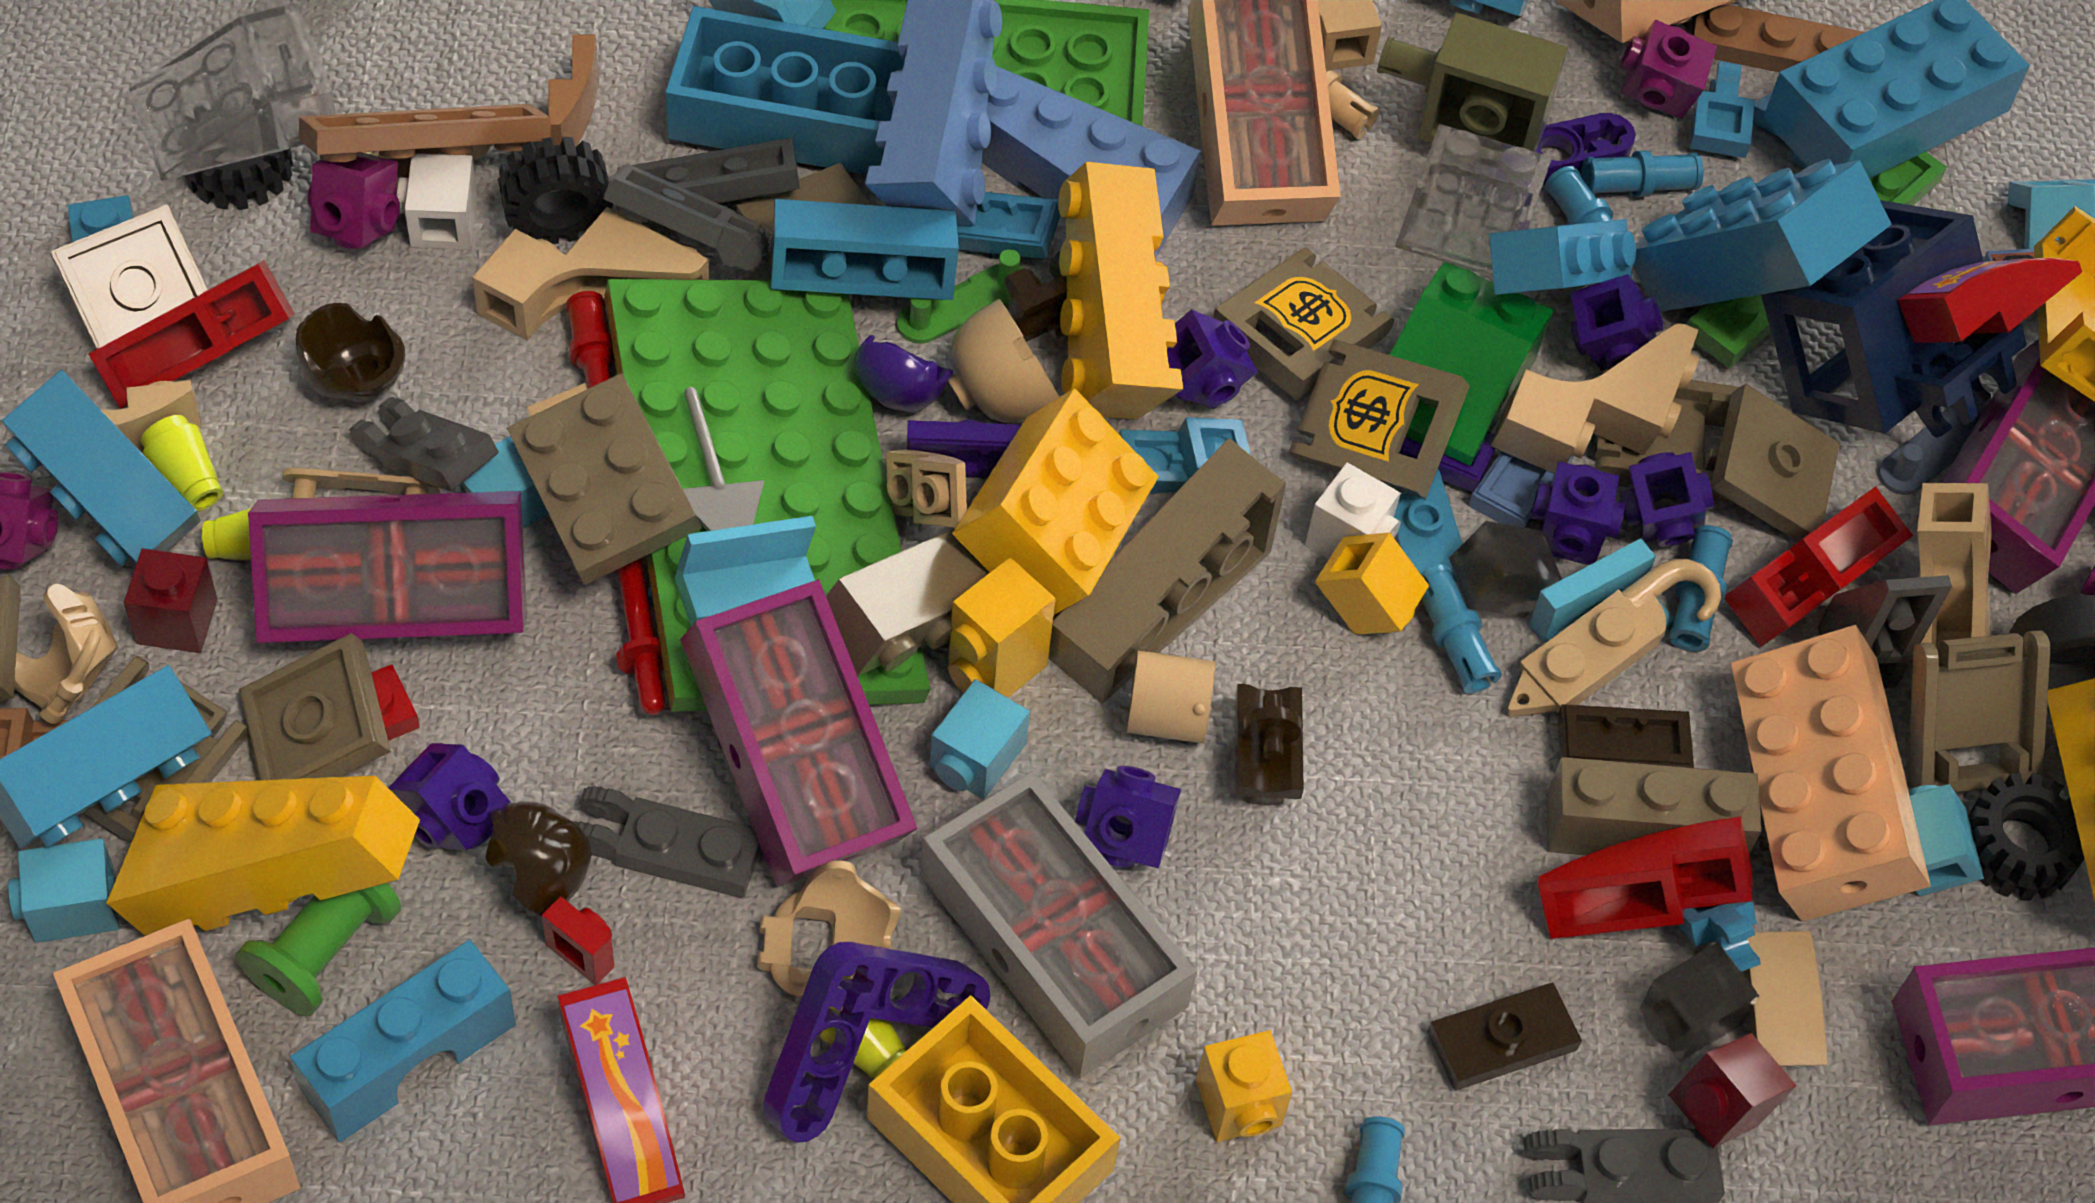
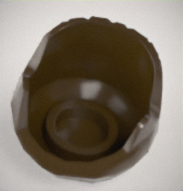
M331 303L317 308L310 315H307L296 329L297 356L303 377L317 394L324 397L351 401L353 403L366 402L388 391L394 385L404 367L406 357L405 346L401 337L390 328L385 319L380 315H375L372 321L366 320L347 303Z
M512 802L505 804L502 808H496L489 812L493 823V832L488 843L485 859L491 867L506 864L514 868L515 883L512 895L525 908L539 916H542L560 896L568 902L584 882L592 857L589 840L581 828L568 818L557 813L555 809L537 802Z

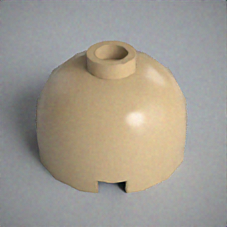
M1000 299L979 309L962 323L953 337L950 352L957 373L951 376L948 381L965 410L977 404L978 408L990 420L1003 424L1023 423L1028 416L1059 398L1035 354L1032 353L1023 338V334Z

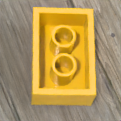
M1073 388L1025 419L952 534L989 572L1011 557L1056 598L1055 615L1090 595L1159 476L1111 427L1102 415Z
M971 995L868 1084L867 1119L953 1203H1080L1114 1171L1121 1137Z

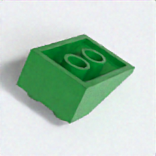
M1446 261L1442 263L1423 291L1389 355L1462 376L1470 385L1444 451L1445 455L1470 466L1487 436L1492 432L1503 414L1508 399L1526 369L1530 370L1533 366L1554 310L1520 293L1495 295L1493 282L1477 276L1468 269L1459 268ZM1421 399L1406 437L1423 444L1436 410L1429 408Z

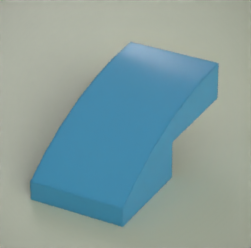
M1185 417L1178 432L1120 429L1118 433L1159 476L1149 494L1177 492L1228 438L1251 455L1243 421L1238 419Z

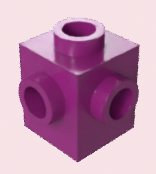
M1655 19L1642 39L1633 36L1625 49L1620 62V68L1626 70L1627 73L1620 93L1640 101L1646 107L1658 109L1683 119L1705 89L1717 46L1688 34L1679 27L1670 26Z
M357 152V159L349 162H329L320 159L312 163V182L307 195L308 205L311 209L310 232L334 238V243L340 247L359 249L369 246L370 242L395 230V223L400 212V202L396 196L398 162Z
M0 472L1 569L21 568L23 563L47 552L48 547L53 544L58 530L59 518L57 511L52 509L53 496L49 492L51 489L31 485L32 477L16 472Z

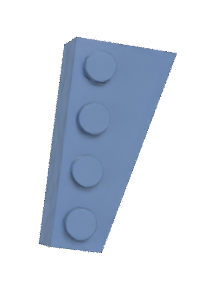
M907 0L897 44L904 65L902 70L891 72L887 87V93L893 107L891 121L879 122L875 139L878 148H884L881 166H869L865 185L886 206L956 211L957 226L975 225L977 204H981L985 196V179L981 170L983 148L989 146L991 138L990 120L986 114L988 93L994 91L997 78L995 63L992 59L994 37H999L1002 29L1001 9L996 1Z
M995 66L997 75L996 86L993 92L988 93L986 113L990 120L991 138L989 146L983 148L981 163L1017 188L1025 185L1043 198L1057 200L1059 199V192L1063 182L1085 162L1155 169L1163 239L1160 247L1154 252L1156 258L1194 195L1201 150Z

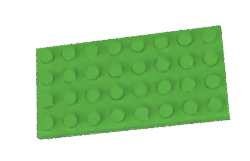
M608 279L604 296L617 375L623 374L682 489L712 486L684 394L686 388L693 387L696 389L725 484L764 480L753 524L813 516L816 528L806 557L814 579L820 580L825 595L829 593L839 578L902 551L892 502L887 491V478L870 395L860 382L854 367L855 354L859 348V342L849 294L771 289V280ZM701 525L702 529L694 533L706 532L707 530ZM687 536L646 555L671 712L708 711L680 641L682 636L691 627L675 581V575ZM919 647L908 660L892 670L886 671L880 665L858 676L869 705L925 703L930 691L922 647Z

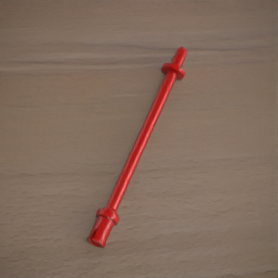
M595 291L578 292L569 297L566 302L573 337L568 347L570 361L576 368L584 370L587 389L610 379L609 366L615 362L611 334L608 331L605 313V300L600 293ZM640 558L617 569L629 642L622 645L615 657L618 669L627 674H635L642 711L649 715H657L663 711L666 704L661 670H664L660 641L654 635L642 559Z

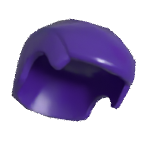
M869 335L858 348L855 354L854 367L860 382L873 400L894 411L918 412L925 409L939 398L948 384V380L954 373L950 368L940 367L933 361L924 360L893 343L873 342L875 339L874 335Z

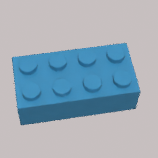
M1933 0L1779 72L1763 119L1807 167L1825 159H1830L1833 165L1860 160L1870 179L2008 112L2030 65L1967 0Z
M693 6L665 92L668 139L728 149L792 138L796 162L827 168L842 163L846 171L867 175L869 166H881L884 148H878L875 139L879 122L891 121L893 107L887 93L888 82L891 72L902 70L904 61L901 59L898 51V42Z
M1825 159L1808 166L1797 174H1793L1790 168H1785L1772 173L1757 183H1754L1752 177H1746L1733 182L1721 191H1716L1715 187L1710 185L1693 192L1682 200L1685 209L1675 216L1674 214L1663 216L1642 229L1644 238L1635 244L1636 259L1633 268L1648 297L1653 296L1660 312L1811 286L1892 224L1860 160L1833 165L1830 159Z

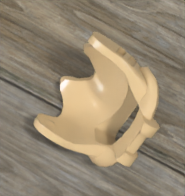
M61 584L51 585L43 595L45 604L59 622L53 628L50 650L45 656L38 659L29 658L22 653L16 652L14 688L42 708L39 713L40 716L51 724L59 723L66 715L67 710L83 697L118 647L104 614L92 596L84 591H80L77 594Z
M830 861L819 867L809 877L801 891L785 899L778 907L774 917H761L759 932L764 935L763 952L760 951L758 953L757 967L762 971L771 972L774 980L783 990L797 997H802L812 970L791 966L794 919L805 918L829 922L832 927L831 946L838 942H855L899 950L892 947L891 939L900 917L901 908L877 889L861 880L856 874V869L852 863ZM854 974L852 976H843L841 981L844 979H852Z

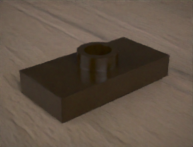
M1562 704L1557 715L1560 759L1561 757L1694 768L1690 714L1688 711Z
M1554 982L1432 1021L1427 1030L1454 1091L1575 1052L1582 1042Z

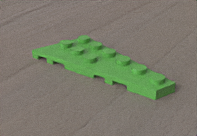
M831 0L836 13L823 29L898 42L907 0ZM994 0L999 4L1002 14L1001 33L999 37H994L992 59L995 66L1143 126L1150 9L1052 0Z

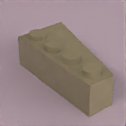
M1228 438L1107 564L1090 595L1053 616L1048 659L1103 704L1134 676L1137 651L1160 653L1271 553L1286 482Z

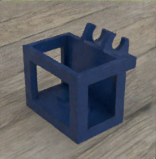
M1880 200L1892 225L1811 286L1761 294L1792 412L1885 434L1915 411L1932 436L1938 438L1952 429V425L1943 417L1940 407H1951L1958 414L1961 423L1969 425L1978 417L1976 407L1991 398V394L1980 383L1979 376L1982 373L1990 375L1997 382L2003 394H2007L2016 387L2017 380L2012 357L2027 346L2022 324H2018L2010 332L1970 334L1962 342L1914 343L1897 299L1921 283L1951 269L1984 262L1973 215ZM1795 316L1837 324L1842 334L1845 348L1811 374L1808 369ZM1852 376L1858 400L1829 393Z

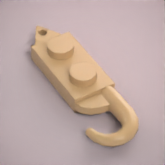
M1672 559L1657 565L1622 592L1617 590L1520 661L1521 677L1509 703L1508 716L1516 717L1552 711L1558 714L1562 704L1578 705L1656 648L1666 631V616L1662 605L1656 598L1678 582L1690 581L1702 588L1705 600L1704 605L1697 612V617L1700 621L1708 620L1717 611L1721 601L1720 584L1714 573L1702 563L1690 559ZM1526 700L1528 703L1521 705L1518 701Z

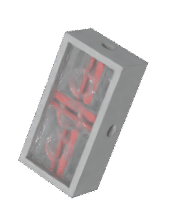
M1031 771L923 837L920 876L1079 1079L1189 1007L1197 971L1034 771Z

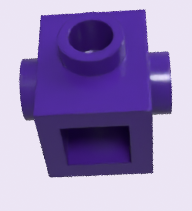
M1628 274L1571 292L1576 319L1571 322V331L1579 353L1582 356L1588 354L1601 371L1614 367L1654 339L1657 332L1663 331V320L1655 298L1653 296L1646 298Z
M1191 309L1175 323L1177 343L1173 348L1167 347L1169 368L1181 369L1183 390L1175 394L1180 400L1185 402L1190 400L1215 409L1219 405L1232 400L1239 393L1241 386L1258 373L1247 353V350L1250 348L1249 341L1241 329L1229 320L1221 322Z
M1665 452L1641 459L1638 464L1629 466V489L1619 491L1620 500L1625 503L1624 518L1627 527L1638 525L1641 539L1645 543L1657 540L1658 545L1661 547L1679 545L1694 539V530L1697 527L1704 526L1706 510L1714 508L1713 495L1707 473H1696L1691 452L1680 455ZM1661 499H1670L1676 503L1675 506L1654 509L1655 503Z
M1558 461L1551 484L1539 482L1530 518L1539 520L1540 524L1534 552L1586 565L1595 563L1605 538L1616 539L1623 520L1625 503L1615 501L1619 476L1599 471L1588 465H1573Z
M431 743L388 787L420 819L414 836L432 849L447 848L467 851L481 845L491 837L493 832V823L489 812L511 803L497 786L500 778L494 768L481 757L471 754L462 744Z
M1118 766L1116 771L1105 768L1096 788L1088 785L1084 786L1075 823L1086 826L1084 834L1110 865L1131 867L1136 862L1159 869L1167 848L1182 789L1155 782L1156 776L1141 768Z

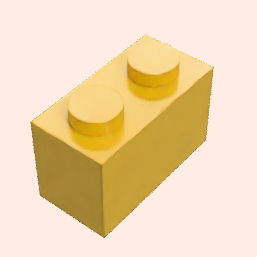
M1011 557L953 601L948 670L953 682L963 693L977 679L1008 698L1048 665L1056 598Z

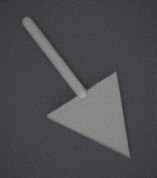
M688 387L684 394L712 486L683 489L699 523L707 531L753 525L764 480L725 484L697 391L693 387Z

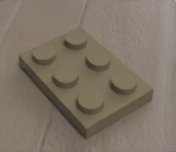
M622 373L507 427L584 585L687 536V534L702 529L687 496Z

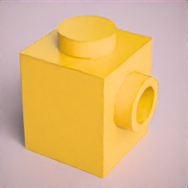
M1390 532L1343 537L1315 580L1316 585L1354 634L1401 632L1404 626L1413 618L1416 606L1429 587L1426 580Z
M1271 1030L1204 1046L1196 1083L1216 1142L1240 1136H1258L1282 1126L1292 1090Z

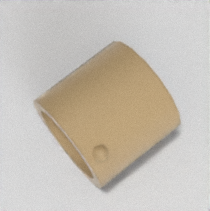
M1137 651L1126 733L1204 744L1212 700L1215 661Z

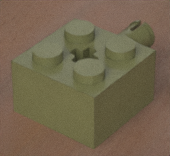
M1456 12L1444 42L1437 53L1388 36L1379 59L1377 73L1389 74L1426 86L1425 92L1428 93L1418 139L1528 173L1548 122L1568 47Z

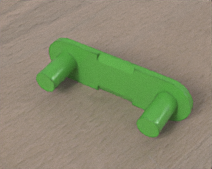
M1011 249L1001 252L998 264L954 286L953 300L911 298L910 306L903 309L897 319V328L900 335L912 343H928L960 328L965 320L987 304L989 305L1000 299L1004 306H1006L1007 304L1002 296L1004 279L1007 275L1023 268L1020 266L1019 253Z

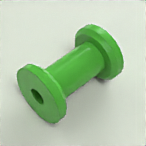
M388 883L321 901L314 895L273 943L264 940H248L236 952V960L251 981L273 1000L297 1014L311 1016L322 1004V993L316 981L317 976L365 920L375 924L390 923L401 911L400 900Z

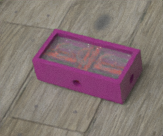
M2039 339L2017 355L2013 362L2017 380L2016 387L2007 394L2001 393L2000 388H1997L1941 482L1988 483L1992 529L1989 573L2015 594L2060 567L2095 505V402L2040 366Z
M521 491L257 500L248 512L256 643L338 640L350 633L359 639L524 632L527 620Z
M819 579L694 622L680 641L776 888L812 875L819 867L830 861L847 862L895 844L918 829Z
M2095 948L1914 966L1891 1001L1928 1125L2095 1107Z

